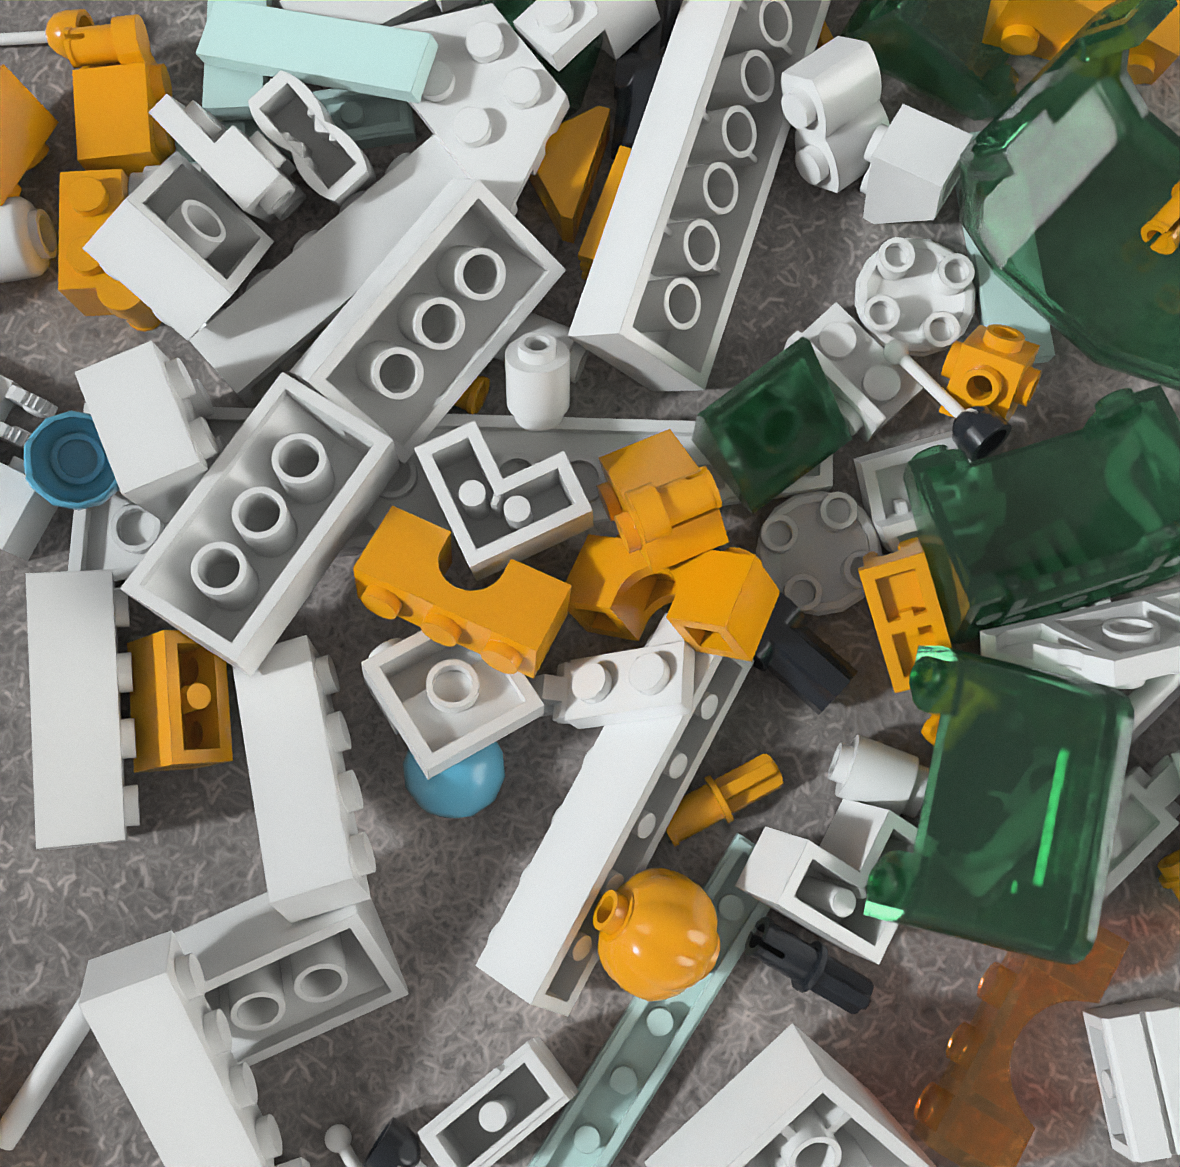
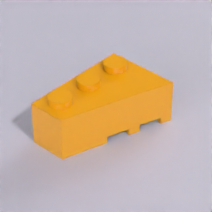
M990 0L982 43L1000 47L1011 55H1031L1059 62L1061 66L1067 69H1086L1114 76L1126 84L1137 85L1146 83L1152 85L1180 56V0Z

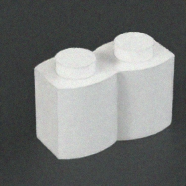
M837 36L782 72L781 76L782 110L786 119L796 129V167L800 175L809 184L835 193L840 192L867 172L870 166V162L864 160L867 145L876 128L881 123L890 126L886 112L880 102L882 90L881 75L878 62L870 44L866 41Z
M282 70L279 71L248 100L251 114L262 132L275 144L292 155L296 168L306 183L330 202L341 207L351 195L359 191H365L376 181L374 169L365 153L344 131L334 125L325 106L295 76Z

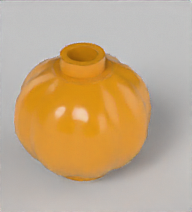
M665 868L646 869L633 875L616 891L608 890L605 892L595 907L593 925L595 929L599 930L597 949L601 964L611 979L616 981L622 989L631 995L647 1001H662L675 997L704 979L711 972L718 959L720 937L717 933L718 920L715 907L710 897L700 885L679 872Z

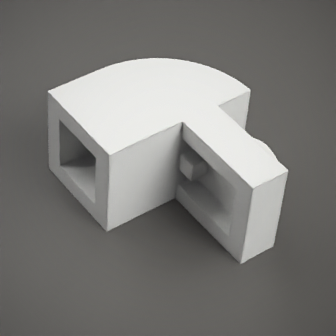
M536 0L513 23L520 38L559 72L592 41L617 60L661 19L655 0Z

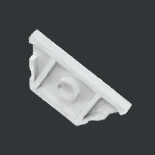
M492 3L393 26L395 28L431 33L439 45L420 103L409 102V104L469 179L478 178L515 217L518 211L516 202L530 174L536 175L546 155L545 146L547 140L558 131L570 107L566 93Z
M1180 587L980 631L981 656L990 660L1103 684L1115 689H1134L1143 686L1147 679L1168 674L1180 675Z

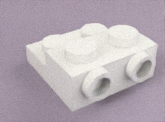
M168 94L149 111L153 118L243 211L268 223L275 216L282 221L289 217L305 200L306 194L290 177L297 169L296 166L271 140L269 141L258 130L250 138L234 125L227 129L211 112H206L194 100L185 107Z
M422 630L404 640L394 638L380 644L370 653L368 659L361 662L365 685L395 734L400 733L428 780L539 718L544 712L543 702L524 674L518 671L515 674L500 672L489 666L481 658L480 654L459 644L453 647L441 645L427 637Z

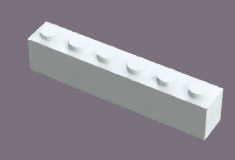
M431 133L430 138L412 153L406 152L394 159L388 166L385 176L366 192L359 191L351 195L341 206L339 214L323 228L312 230L302 236L295 244L293 253L274 269H266L258 273L249 282L243 295L226 309H218L189 341L249 408H255L281 372L290 377L294 376L290 372L293 366L451 179L469 178L435 135Z
M665 612L654 634L646 642L645 647L685 641L666 618L668 613ZM695 651L693 709L691 714L603 727L594 746L587 752L582 768L563 804L554 813L551 826L535 856L523 871L519 885L500 921L490 932L487 945L475 966L530 1005L567 1017L569 1016L599 959L597 949L599 930L595 929L593 925V914L599 899L608 890L616 891L633 875L646 869L754 660L751 662Z

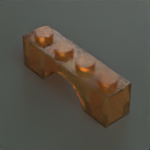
M1036 896L1032 905L1025 903L1017 911L1008 930V937L1013 940L1001 964L994 962L989 966L979 983L977 997L982 999L976 1013L970 1024L964 1021L955 1029L948 1042L946 1057L950 1059V1062L938 1084L935 1082L929 1083L916 1103L914 1119L918 1123L913 1132L928 1147L961 1167L1017 1166L1035 1130V1127L1019 1106L1011 1083V1056L1020 1032L1036 1014L1052 1005L1068 1001L1099 1004L1130 944L1127 940L1058 900Z

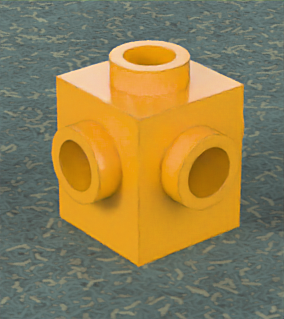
M979 324L964 342L956 340L947 354L941 376L950 379L946 391L965 410L973 406H986L998 412L1008 422L1015 413L1018 404L1025 407L1028 406L1037 388L1042 370L1032 366L1040 345L1026 341L1024 334L1012 327L1000 324H991L986 327ZM942 405L940 406V413L953 417Z

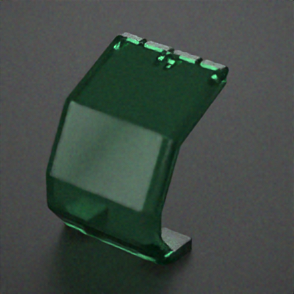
M1116 0L1090 18L960 154L959 221L994 275L1093 363L1180 392V243L1179 247L1172 254L1164 255L1150 248V245L1161 235L1160 232H1157L1147 242L1143 241L1140 234L1141 228L1172 198V188L1180 180V136L1148 109L1127 71L1129 49L1139 46L1178 4L1176 0Z

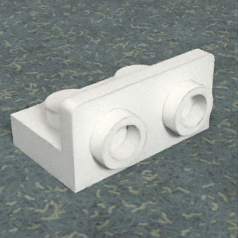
M837 302L803 333L797 330L789 337L781 355V358L786 362L784 369L789 378L806 392L813 389L829 405L827 411L832 421L848 435L853 436L857 433L866 443L923 389L900 364H891L885 359L883 354L884 348Z

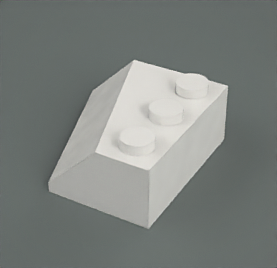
M793 1023L645 1161L646 1167H936L876 1096Z

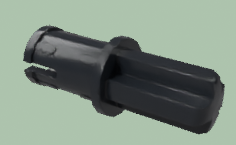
M766 916L757 921L754 926L764 934L761 938L752 931L749 933L745 944V954L761 961L790 978L792 987L801 993L811 990L850 1014H857L860 1010L867 1009L874 989L871 979L828 955L827 946L821 942L814 941L809 944L775 924L772 919Z

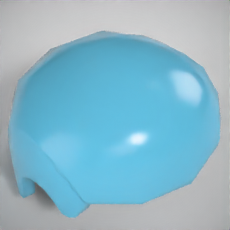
M70 410L45 418L24 445L25 479L33 490L53 506L80 511L103 505L118 492L119 486L91 414Z
M497 741L429 780L409 749L403 761L404 781L407 791L423 810L443 818L474 816L495 801L505 778L503 752Z

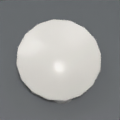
M901 237L888 239L877 252L866 260L856 280L854 305L862 327L882 347H885L889 341L894 339L904 341L908 345L909 356L925 357L946 350L965 333L974 315L975 287L973 279L975 269L967 256L954 253L951 249L930 239Z
M814 491L794 495L774 508L760 529L756 556L761 560L763 567L780 592L791 599L803 613L820 616L843 612L865 597L858 568L864 566L862 558L865 554L875 551L878 553V556H882V550L873 522L865 510L857 505L853 497L839 491L832 493Z

